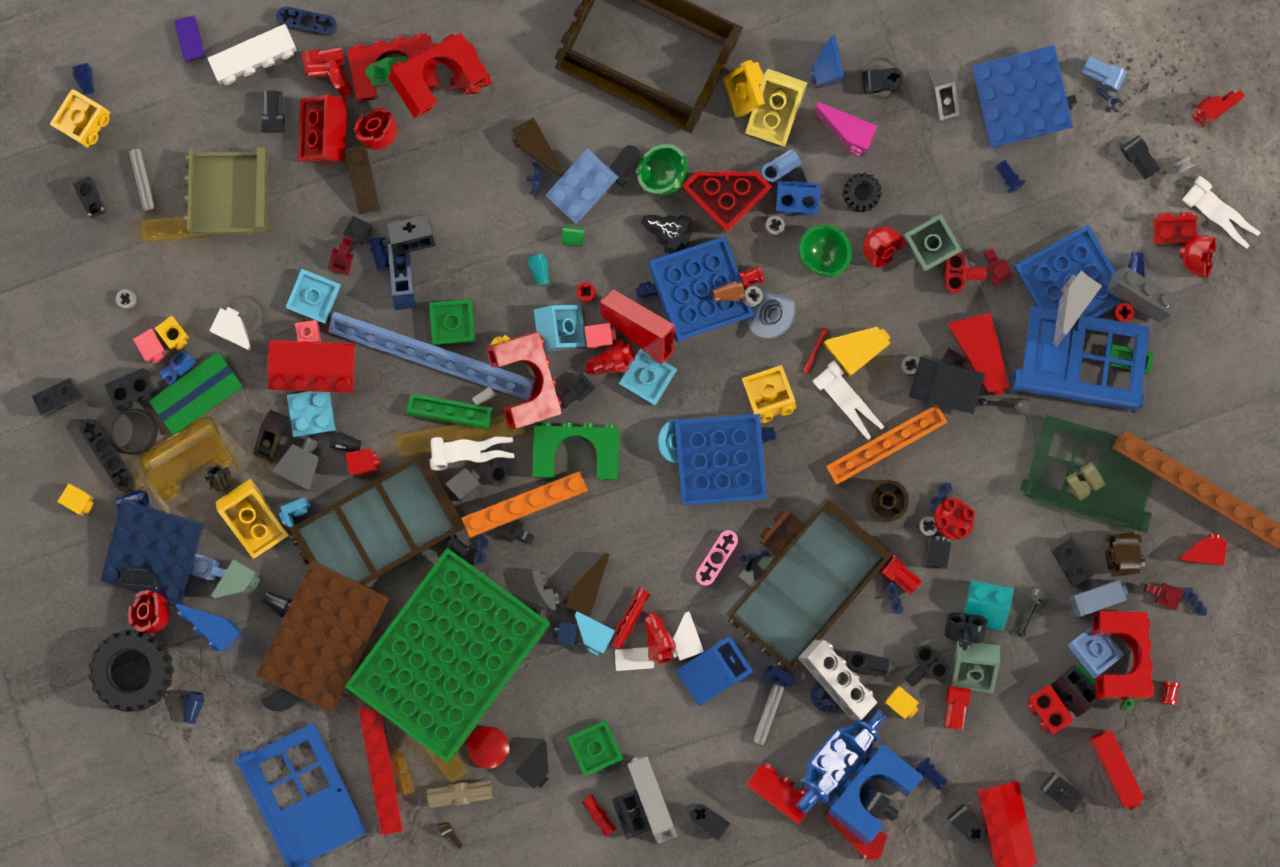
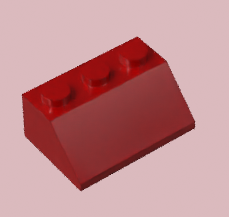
M323 95L300 99L298 162L336 163L345 161L347 98Z
M768 763L765 766L760 764L746 785L796 823L800 824L806 814L800 811L796 804L800 802L807 792L803 789L798 792L792 787L795 783L785 776L782 779L775 774L777 770Z

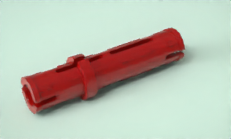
M638 588L623 619L617 624L618 628L609 642L611 646L619 650L622 649L629 633H632L634 623L651 593Z

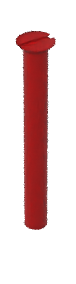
M822 327V331L804 367L803 373H808L829 330Z

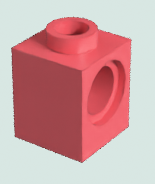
M317 320L295 323L298 341L321 342Z
M610 323L585 326L587 349L613 346L612 341L616 340L615 328H610Z
M152 328L133 339L148 363L152 361L154 364L164 358L163 354L167 353Z

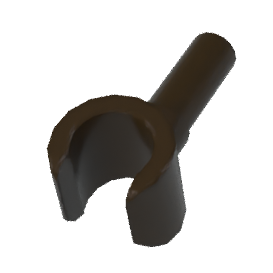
M445 822L438 826L442 837L449 834L458 848L463 846L455 836L450 823Z

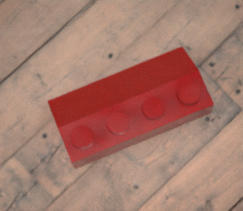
M269 341L268 389L354 393L356 380L354 343Z
M1018 780L977 789L976 792L993 866L1032 867L1037 865Z

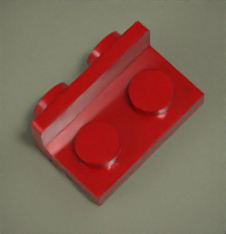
M1181 212L1179 216H1171V213H1159L1158 217L1153 219L1154 245L1187 243L1191 238L1197 236L1196 221L1198 220V215H1192V212Z

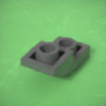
M540 569L533 570V578L541 597L552 611L557 610L556 605H560L558 592L554 593L553 589L544 590V586L548 585L546 573L541 574Z

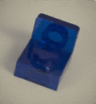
M651 281L638 284L639 287L635 288L637 299L658 295L656 286L651 284Z
M776 664L773 667L769 665L762 674L765 677L762 680L765 684L773 674L777 676L774 680L783 687L786 685L791 687L796 681Z

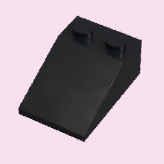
M923 355L919 359L909 398L974 414L986 373Z

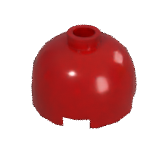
M374 108L372 109L373 113L368 114L366 117L362 115L357 120L354 131L362 145L376 151L385 149L394 142L397 137L398 127L395 118L389 110Z
M891 227L873 228L865 235L863 254L873 267L875 265L877 268H881L894 260L891 256L898 249L902 251L905 239Z
M1198 235L1191 238L1186 246H1182L1180 259H1183V265L1190 274L1201 278L1209 277L1214 265L1211 261L1213 252L1216 253V238L1208 235Z
M140 591L135 595L137 598L133 606L129 605V624L141 633H156L162 630L168 623L170 618L169 603L164 596L154 591Z

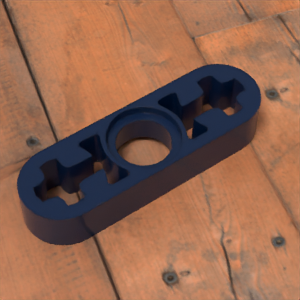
M287 6L281 7L276 13L279 24H285L287 28L325 36H331L337 30L335 19L329 15ZM289 12L291 17L296 18V13H298L297 25L294 24L295 21L293 19H287V22H284L281 15ZM304 16H310L313 19L312 24L308 27H304L301 24V19ZM316 18H320L318 21L326 24L327 20H329L333 27L325 31L324 26L318 25V29H314L317 24Z

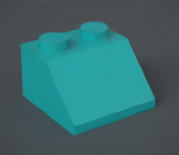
M971 580L968 585L963 613L983 616L987 619V628L1003 631L1010 611L1014 589Z

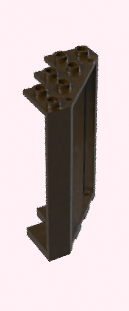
M582 0L581 5H578L574 16L577 17L576 21H572L568 32L566 31L562 37L561 43L564 45L558 49L554 59L557 60L555 69L692 134L734 50L743 27L687 0H630L723 45L719 57L693 108L572 50L595 0Z

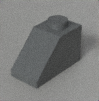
M945 68L928 73L939 120L960 116L956 83L950 69Z
M466 468L446 483L461 501H464L481 484L478 482L480 479L479 475L473 469L468 471Z

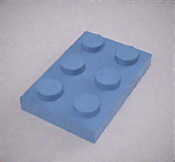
M586 149L545 196L575 224H578L619 177L591 150Z

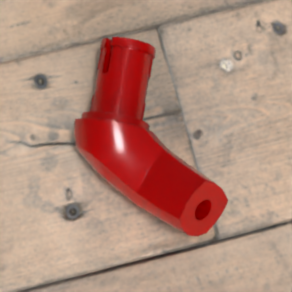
M328 59L326 63L321 64L307 63L308 77L327 76L342 97L352 93V87L347 76L334 60Z

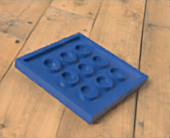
M1055 45L972 66L990 148L1074 128Z
M1089 225L1014 266L1035 305L1039 308L1058 311L1059 300L1064 294L1061 292L1062 288L1072 275L1077 277L1080 271L1101 285V288L1081 315L1098 317L1124 302L1106 291L1115 270Z
M726 236L647 262L667 319L675 325L674 338L676 342L755 316L752 307L746 306L742 299L739 302H714L713 289L733 281L742 282Z
M760 413L675 420L682 505L768 498Z

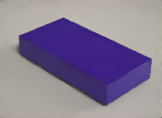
M195 16L175 20L174 23L184 61L189 62L206 57Z

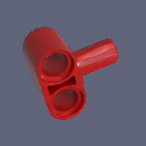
M957 253L945 260L944 288L949 294L959 293L964 288L966 280L984 281L986 279V269L966 267L965 257L961 253ZM951 258H958L960 267H952L950 265ZM950 279H957L960 282V287L958 289L951 288L949 285Z

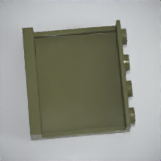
M257 147V151L194 152L193 148H189V155L185 157L186 168H189V175H185V187L188 188V195L184 197L185 208H188V214L184 215V228L188 229L189 234H267L268 152L266 147Z

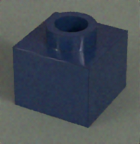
M560 622L559 627L555 626L553 639H557V644L574 646L577 625Z

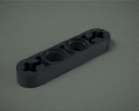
M93 419L84 420L80 426V431L115 487L123 492L132 490L135 485V479L101 425ZM87 424L95 425L94 432L96 435L101 433L102 436L91 442L90 439H93L94 436L90 432L86 433L85 430L88 429ZM101 440L106 441L108 444L107 450L103 453L98 452L96 449L97 443ZM112 458H116L119 461V467L116 470L108 468V461ZM122 469L125 470V472L121 473L122 476L130 479L127 488L120 486L122 480L118 475L115 478L113 476L121 472Z

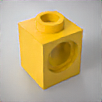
M170 316L155 327L171 350L175 348L180 350L187 344L186 340L190 338L173 316ZM177 329L179 332L177 339L170 340L168 337L169 332Z
M68 483L58 502L83 516L84 513L88 514L94 503L92 500L94 497Z
M897 686L884 702L903 719L907 717L912 718L919 709L916 707L919 702L900 686Z

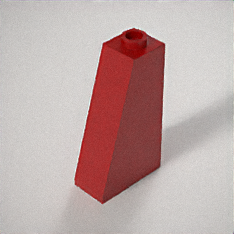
M614 289L601 299V317L657 363L662 365L674 353V324Z
M991 313L949 323L947 325L948 330L973 370L986 373L982 384L986 394L992 393L993 396L1004 394V389L1009 388V383Z
M1104 730L1087 739L1122 808L1133 810L1141 805L1140 801L1145 798L1112 730Z

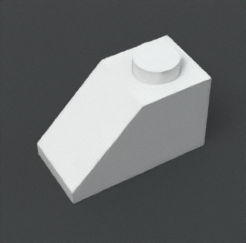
M229 307L226 310L220 308L210 332L250 351L252 346L243 320L238 317L239 312Z
M686 612L673 638L676 648L672 653L674 658L678 657L679 660L704 652L690 612Z

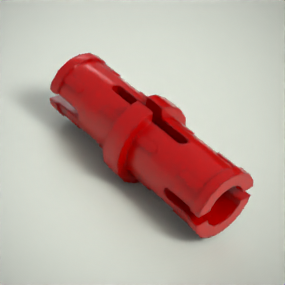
M593 794L581 802L591 815V820L596 822L605 837L617 830L607 817L606 810L601 808Z

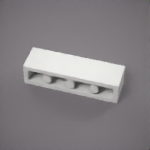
M283 24L209 57L208 61L219 84L229 85L235 82L236 78L241 75L244 77L255 73V69L259 67L267 68L272 66L277 59L282 58L284 60L294 55L293 52L297 51L286 25Z

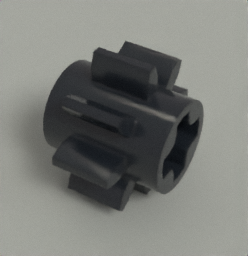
M220 465L211 467L207 471L208 475L205 476L209 490L214 488L217 492L226 490L230 486L229 482L232 481L228 467L223 469Z

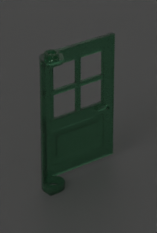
M1046 414L1028 477L1023 479L1020 491H1023V496L1147 533L1152 513L1144 511L1155 475L1112 450L1119 436ZM1055 431L1077 437L1070 461L1048 455ZM1081 439L1103 445L1097 471L1103 478L1105 486L1097 491L1091 490L1088 498L1079 501L1075 494L1066 492L1068 483L1065 479L1061 490L1040 484L1047 459L1068 465L1065 478L1071 474L1073 467L1078 469L1083 467V465L1074 462Z

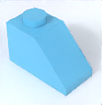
M576 612L575 617L583 642L588 646L586 650L596 655L599 652L604 654L615 630Z

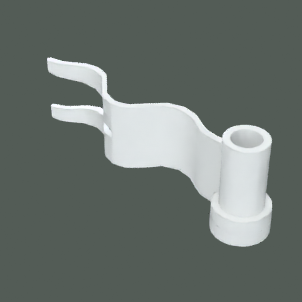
M1199 176L1194 182L1195 185L1182 199L1183 203L1190 208L1195 205L1210 220L1225 229L1234 240L1248 249L1250 245L1237 233L1229 219L1257 236L1261 232L1247 223L1237 211L1222 202L1210 191L1212 185Z
M833 360L827 365L828 368L812 382L820 391L823 388L869 441L871 436L861 422L855 408L881 430L884 426L843 379V370Z
M440 437L430 440L432 454L430 468L435 471L447 469V463L462 460L486 462L499 457L514 458V453L498 450L481 453V451L486 450L492 445L513 442V437H492L481 442L462 439L443 443V438Z

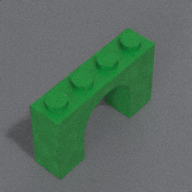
M539 422V426H534L533 478H554L555 453L558 446L568 438L581 437L591 442L596 449V479L618 480L619 428H615V424H603L602 428H597L592 423H581V427H573V423H560V426H551V422Z

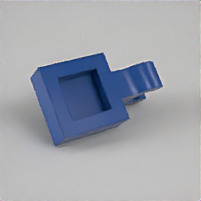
M183 347L168 360L170 365L162 369L159 375L162 379L166 378L165 381L170 386L175 383L177 374L181 376L196 361Z

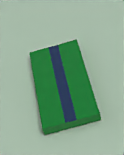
M217 352L149 402L172 435L175 436L237 392L243 385L221 354Z

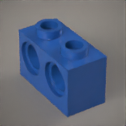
M778 180L776 211H780L782 214L801 212L805 216H812L813 213L818 214L820 183ZM784 195H791L793 197L790 202H784L781 198ZM811 196L814 198V201L807 204L803 202V198Z

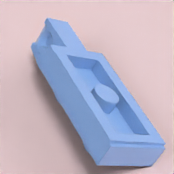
M196 554L191 575L215 581L216 576L222 578L226 570L219 568L220 562H217L215 559Z

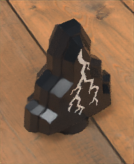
M644 215L641 221L648 232L656 235L657 242L664 246V251L668 254L677 252L680 246L686 248L692 232L688 231L692 218L684 215L679 217L669 215L665 218L657 215Z

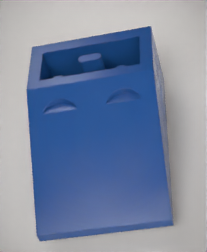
M183 604L176 605L179 609L177 614L183 620L191 621L194 624L193 630L200 636H206L209 639L208 645L216 652H227L244 635L229 618Z
M730 636L676 670V673L698 706H701L753 672Z

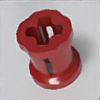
M759 265L745 272L739 271L745 289L759 282L765 283Z
M589 282L581 283L577 287L578 299L583 303H590L594 300L596 292L593 284ZM590 288L591 296L586 295L582 297V289L587 290Z
M1128 303L1119 304L1112 312L1113 319L1127 323L1134 316L1133 307ZM1122 308L1124 312L1128 313V315L1124 318L1122 315H1119L1118 313L1122 310Z
M1162 681L1164 686L1159 702L1178 705L1176 698L1181 684Z

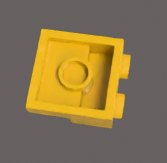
M752 60L740 64L741 67L729 70L730 74L723 78L736 118L742 117L765 104L763 93L759 87L765 81L758 62L753 63Z
M72 89L50 125L88 148L90 144L92 145L97 141V133L100 128L108 124L111 112Z
M782 365L742 378L753 414L760 413L761 422H769L773 419V416L778 414L782 416L790 415L793 413V409H796V402Z

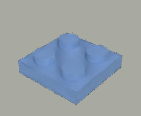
M1092 626L1067 645L1093 679L1124 656V653L1110 636H1093Z

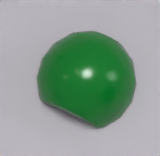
M660 144L653 147L642 156L638 163L636 175L639 184L645 191L656 196L670 195L678 191L684 184L688 174V162L685 154L677 146Z
M825 224L814 226L806 231L801 238L798 254L801 264L808 271L822 277L831 278L845 271L850 264L852 250L850 241L844 232L835 226Z

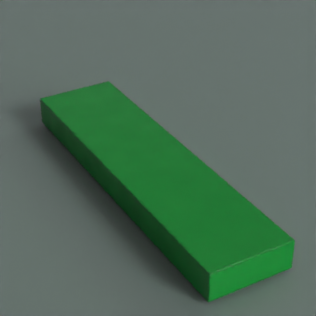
M412 393L410 394L406 409L407 416L489 430L494 412L493 408Z

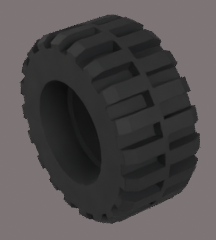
M136 630L119 631L109 635L106 640H102L98 644L97 650H94L92 662H89L88 667L91 675H88L89 681H92L94 693H97L99 699L103 703L108 704V707L123 712L142 711L159 703V700L168 693L167 689L173 681L171 679L172 674H174V667L171 664L173 660L167 652V647L157 637ZM126 651L140 652L148 659L151 666V676L148 683L137 691L121 689L116 685L112 677L114 660Z

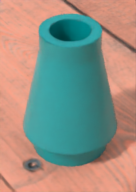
M544 253L528 257L529 262L527 264L536 280L537 286L549 283L548 259L545 258Z

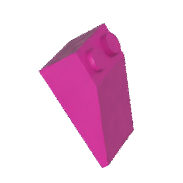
M818 102L814 113L846 149H849L848 153L860 157V155L865 156L877 126Z

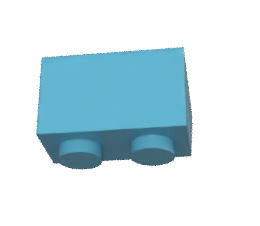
M551 305L534 310L536 331L539 332V335L544 340V351L587 347L582 305Z

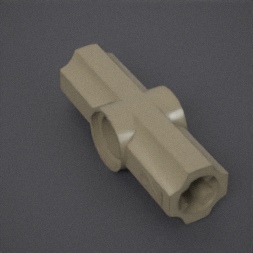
M491 780L475 783L463 782L450 784L447 787L427 789L429 808L445 805L458 806L470 804L473 801L493 799Z

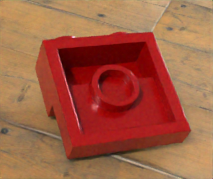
M1232 90L1223 96L1222 99L1219 95L1214 98L1210 95L1196 106L1198 109L1192 114V118L1198 125L1201 124L1202 127H1205L1238 104L1245 95L1241 90L1236 93Z

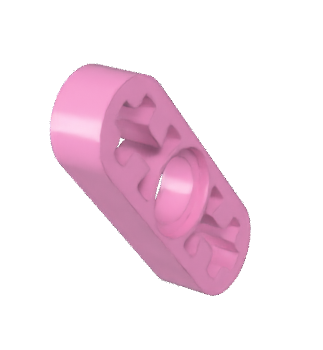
M727 530L720 534L696 573V580L699 584L707 586L713 583L738 543L736 533ZM730 534L733 536L734 544L727 545L725 549L729 550V552L726 554L722 549L716 548V546L719 544L722 547L725 542L722 539L723 536H729ZM720 552L723 555V561L720 564L712 563V553ZM708 562L712 567L718 568L716 572L711 570L709 574L711 580L703 582L701 581L702 576L699 574L701 571L706 572L708 567L705 566V563Z

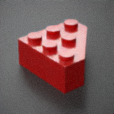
M697 171L682 185V191L725 234L772 189V186L757 171Z

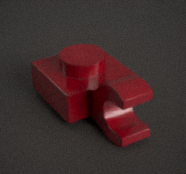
M343 237L339 250L333 249L328 269L348 276L354 257L353 254L348 253L352 239Z
M993 248L983 252L990 265L985 268L986 273L994 287L1014 277L1005 259L1003 258L998 261Z
M1146 583L1144 592L1157 597L1155 603L1174 611L1177 610L1184 592L1166 583H1162L1161 588Z

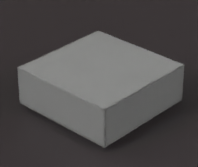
M488 387L472 399L476 405L480 406L495 394Z

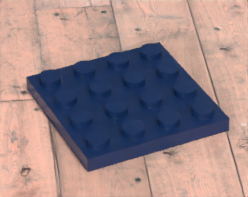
M122 499L101 581L117 586L118 579L128 569L139 566L148 568L156 575L160 585L159 590L150 591L164 596L168 602L183 604L204 523ZM126 588V589H129V590H132V591H135V592H140V591H142V590H149V589Z

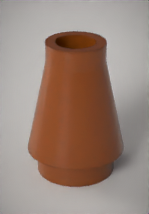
M733 281L713 289L712 296L714 302H739L740 299L745 298L742 282Z

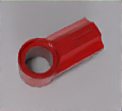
M341 47L324 51L309 50L301 53L305 75H308L307 63L321 64L326 63L329 59L334 60L340 67L345 66Z
M892 554L879 572L911 595L922 581L908 570L899 558Z
M949 685L946 696L947 710L944 727L963 730L966 708H968L970 703V688Z

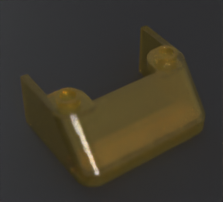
M211 417L202 418L147 451L139 459L140 466L151 491L167 514L171 510L166 500L172 499L177 495L179 490L178 482L214 461L216 465L227 466L232 463L237 471L241 470L233 451Z

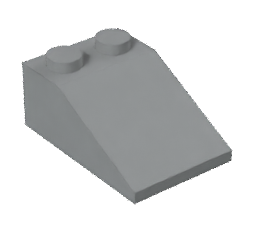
M1080 271L1077 277L1072 275L1061 290L1064 294L1059 300L1053 345L1056 347L1101 288L1100 284L1082 271Z

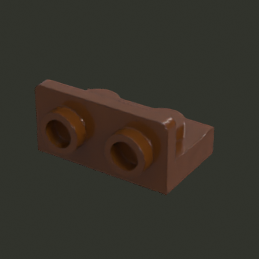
M788 509L785 513L781 510L773 519L776 522L771 529L767 526L760 535L762 538L760 543L775 556L804 524Z

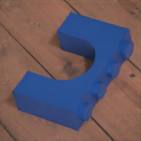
M884 744L880 749L875 747L868 756L871 760L866 765L862 763L855 771L857 777L853 781L849 779L842 787L844 793L840 797L836 795L828 804L831 807L828 814L867 846L884 825L862 806L859 798L861 785L871 779L885 780L908 797L923 778L920 773Z

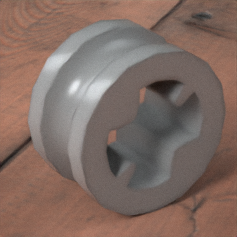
M1191 156L1173 165L1174 168H1178V175L1195 167V164L1191 163Z
M771 216L766 221V231L770 235H779L783 232L785 223L781 217ZM772 220H776V223L780 222L781 225L778 227V231H774V228L773 230L770 229L769 226H771Z
M756 286L745 289V298L742 299V302L748 307L759 304L763 299L762 291ZM752 293V295L756 296V299L749 298L748 294Z
M123 289L117 293L116 303L118 306L130 309L136 304L137 298L132 291ZM127 293H129L131 301L129 304L125 302V305H123L121 297L122 295L127 296Z
M907 356L901 362V369L907 375H914L916 373L915 368L908 371L906 369L908 366L905 367V362L909 363L911 360L915 361L914 365L918 366L919 359L915 356Z
M928 516L920 521L919 530L923 535L931 536L937 532L938 529L935 526L933 517ZM925 521L927 523L932 521L934 523V525H932V527H934V530H928L926 532L923 529V527H925L923 526V523Z

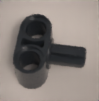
M951 612L947 615L944 635L950 640L959 641V647H962V650L965 651L967 648H971L972 643H982L984 641L987 619L980 615Z
M920 645L914 652V658L919 666L908 674L905 680L911 687L917 685L927 675L935 680H943L949 674V667L931 646ZM923 648L930 652V657L926 661L921 660L919 657V652ZM937 664L942 665L944 668V674L940 677L933 673V669Z
M1053 771L1040 787L1045 794L1071 813L1075 811L1085 795Z
M866 784L859 794L862 806L878 818L883 815L890 821L897 819L899 811L890 805L891 800Z

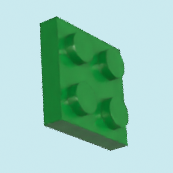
M472 299L429 303L433 346L475 342Z
M606 720L567 737L584 777L623 760Z

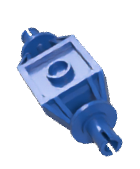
M875 709L866 722L856 720L853 724L834 730L807 762L806 781L803 783L807 793L796 804L800 811L807 814L817 800L827 803L829 798L842 789L859 766L866 760L874 742L879 740V735L875 730L886 719L885 715L881 716L883 713L880 710ZM858 730L859 733L855 737L851 735L853 732ZM818 774L821 777V779L819 780L817 785H815L814 781Z

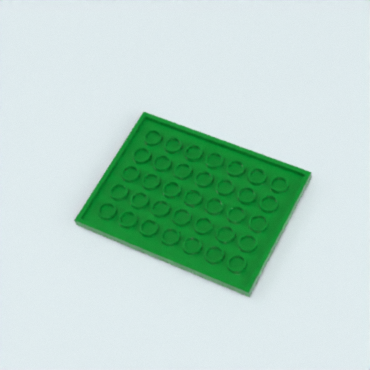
M447 548L345 687L449 764L551 623Z

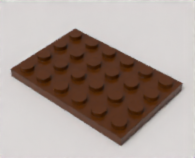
M312 560L256 676L333 713L385 609L389 597Z

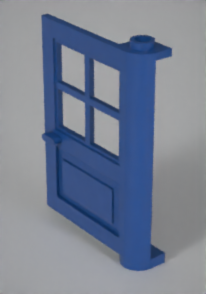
M1031 306L1023 370H1014L1010 392L1020 390L1130 409L1131 413H1135L1139 407L1142 408L1144 395L1141 394L1150 327L1080 315L1067 335L1056 347L1053 345L1058 311ZM1086 329L1108 333L1105 357L1083 353ZM1113 334L1135 338L1132 361L1110 358ZM1082 358L1104 362L1101 385L1079 382ZM1109 363L1131 366L1128 390L1106 386Z
M315 723L253 753L249 749L239 754L240 759L234 761L236 765H239L287 867H311L309 861L367 833ZM308 740L318 761L295 772L286 751ZM281 753L291 775L269 785L259 764ZM320 765L330 787L308 797L298 776ZM294 779L303 800L281 810L271 789Z

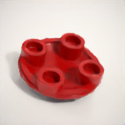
M948 498L941 502L935 510V526L948 539H963L973 529L975 511L961 500Z
M485 726L478 728L468 739V756L475 765L481 768L491 769L498 767L508 756V739L500 729Z

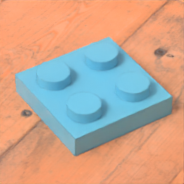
M301 269L285 308L326 324L341 284Z
M640 349L636 355V360L630 364L629 371L624 374L619 385L656 406L677 369L666 362L660 365Z
M309 391L287 395L293 437L336 431L330 392Z

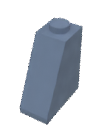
M1116 580L1069 596V600L1075 617H1079L1126 601L1128 591L1124 583L1121 584L1120 580Z

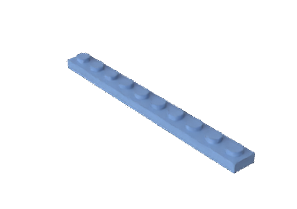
M334 312L331 317L328 330L331 334L525 400L531 396L535 382L533 379L498 367H491L489 364Z

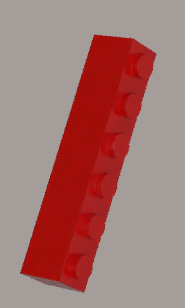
M371 706L359 707L381 835L404 831L384 716Z

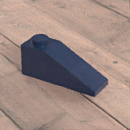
M388 244L391 289L395 310L416 308L410 252L395 256L391 244Z

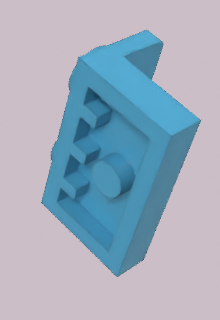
M303 497L280 507L282 512L279 513L283 525H288V527L292 528L295 526L292 515L298 517L308 513L307 509L311 505L307 498Z

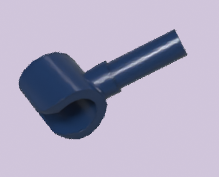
M1100 88L1096 90L1098 94L1108 101L1109 106L1114 112H1119L1114 107L1116 103H1121L1124 106L1119 97H1112Z
M764 550L749 555L746 553L739 554L738 557H741L743 555L747 557V562L745 564H740L741 566H746L750 563L751 560H755L756 558L768 554L767 551Z

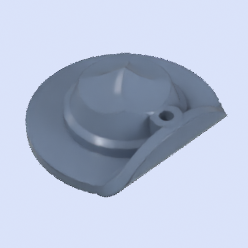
M762 291L763 299L759 304L752 307L755 316L747 319L748 326L755 335L761 338H776L785 333L791 326L795 317V300Z

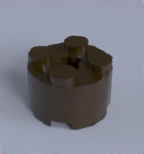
M890 479L881 480L872 485L865 497L866 509L869 515L876 521L883 523L893 522L901 518L907 511L909 494L898 481ZM883 496L886 498L890 496L892 498L891 506L883 505Z
M1128 532L1106 536L1105 541H1109V548H1105V559L1107 568L1113 570L1111 576L1139 574L1141 568H1144L1146 563L1145 557L1141 555L1140 550L1142 546L1141 535Z

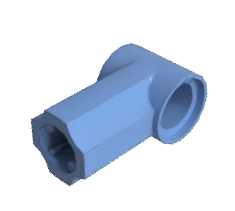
M1090 56L1081 74L1100 82L1108 90L1118 92L1127 75V71L1116 65L1105 64Z
M790 149L772 162L765 164L760 175L770 185H773L802 163L796 152ZM771 169L775 172L776 176L768 178L765 175V171Z

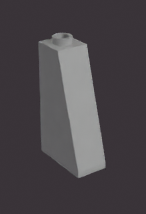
M643 756L632 759L631 763L627 765L657 843L659 844L678 837L648 757L643 758Z

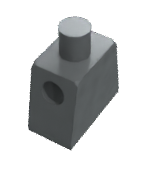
M307 437L302 448L292 444L274 468L273 473L311 491L321 461L320 457L313 454L318 442Z

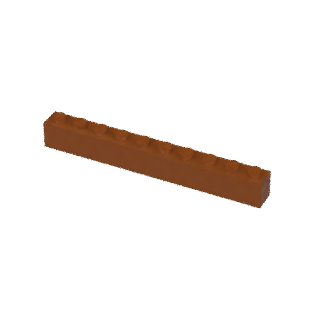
M1121 432L1112 447L1113 451L1280 551V524L1130 432Z

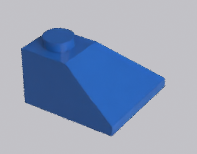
M835 35L829 38L814 62L813 71H809L811 83H815L816 89L841 84L844 75Z

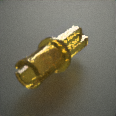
M404 751L393 754L392 757L397 772L395 776H398L402 794L409 795L414 793L415 790L410 775L412 770H409Z

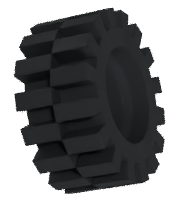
M865 172L852 175L847 180L843 191L844 201L848 204V207L850 209L853 208L856 212L870 211L876 207L882 196V187L878 183L879 180L875 179L872 174L868 175ZM858 185H866L870 189V197L866 200H859L854 194V189Z

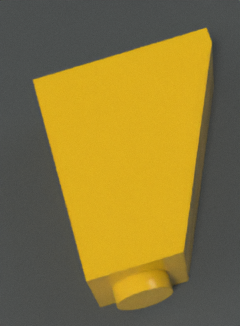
M878 327L827 339L823 345L850 377L889 346L890 342L888 340L890 336L883 328L879 330Z

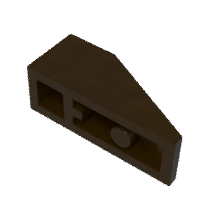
M534 118L511 129L513 136L510 138L516 148L520 146L524 153L560 178L564 175L559 162Z
M365 145L345 149L359 214L380 211L368 149Z
M605 553L572 587L571 591L567 590L563 602L567 604L566 608L591 616L610 554Z

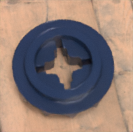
M818 681L813 685L810 696L812 703L817 709L831 712L840 707L834 699H832L833 703L828 699L820 701V698L824 695L822 685Z

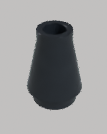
M338 431V433L332 432L329 448L334 449V451H359L362 440H358L341 431Z
M268 591L262 602L283 618L291 605L292 599Z

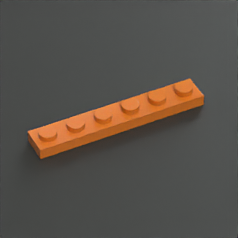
M935 405L827 465L826 468L837 485L948 422L939 406Z
M579 471L462 517L461 520L468 537L471 538L586 493L588 490Z

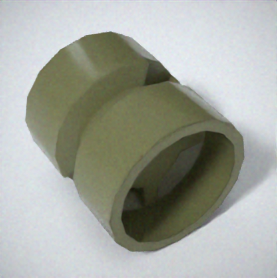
M1091 462L1081 467L1079 473L1074 472L1065 478L1079 501L1089 496L1091 490L1097 491L1105 486L1103 478Z

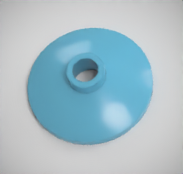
M675 420L667 422L660 430L658 448L661 455L667 461L678 463Z

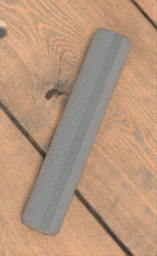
M134 149L129 151L142 208L144 211L154 209L152 194L140 149Z
M774 683L753 739V742L756 744L764 745L784 690L782 685Z

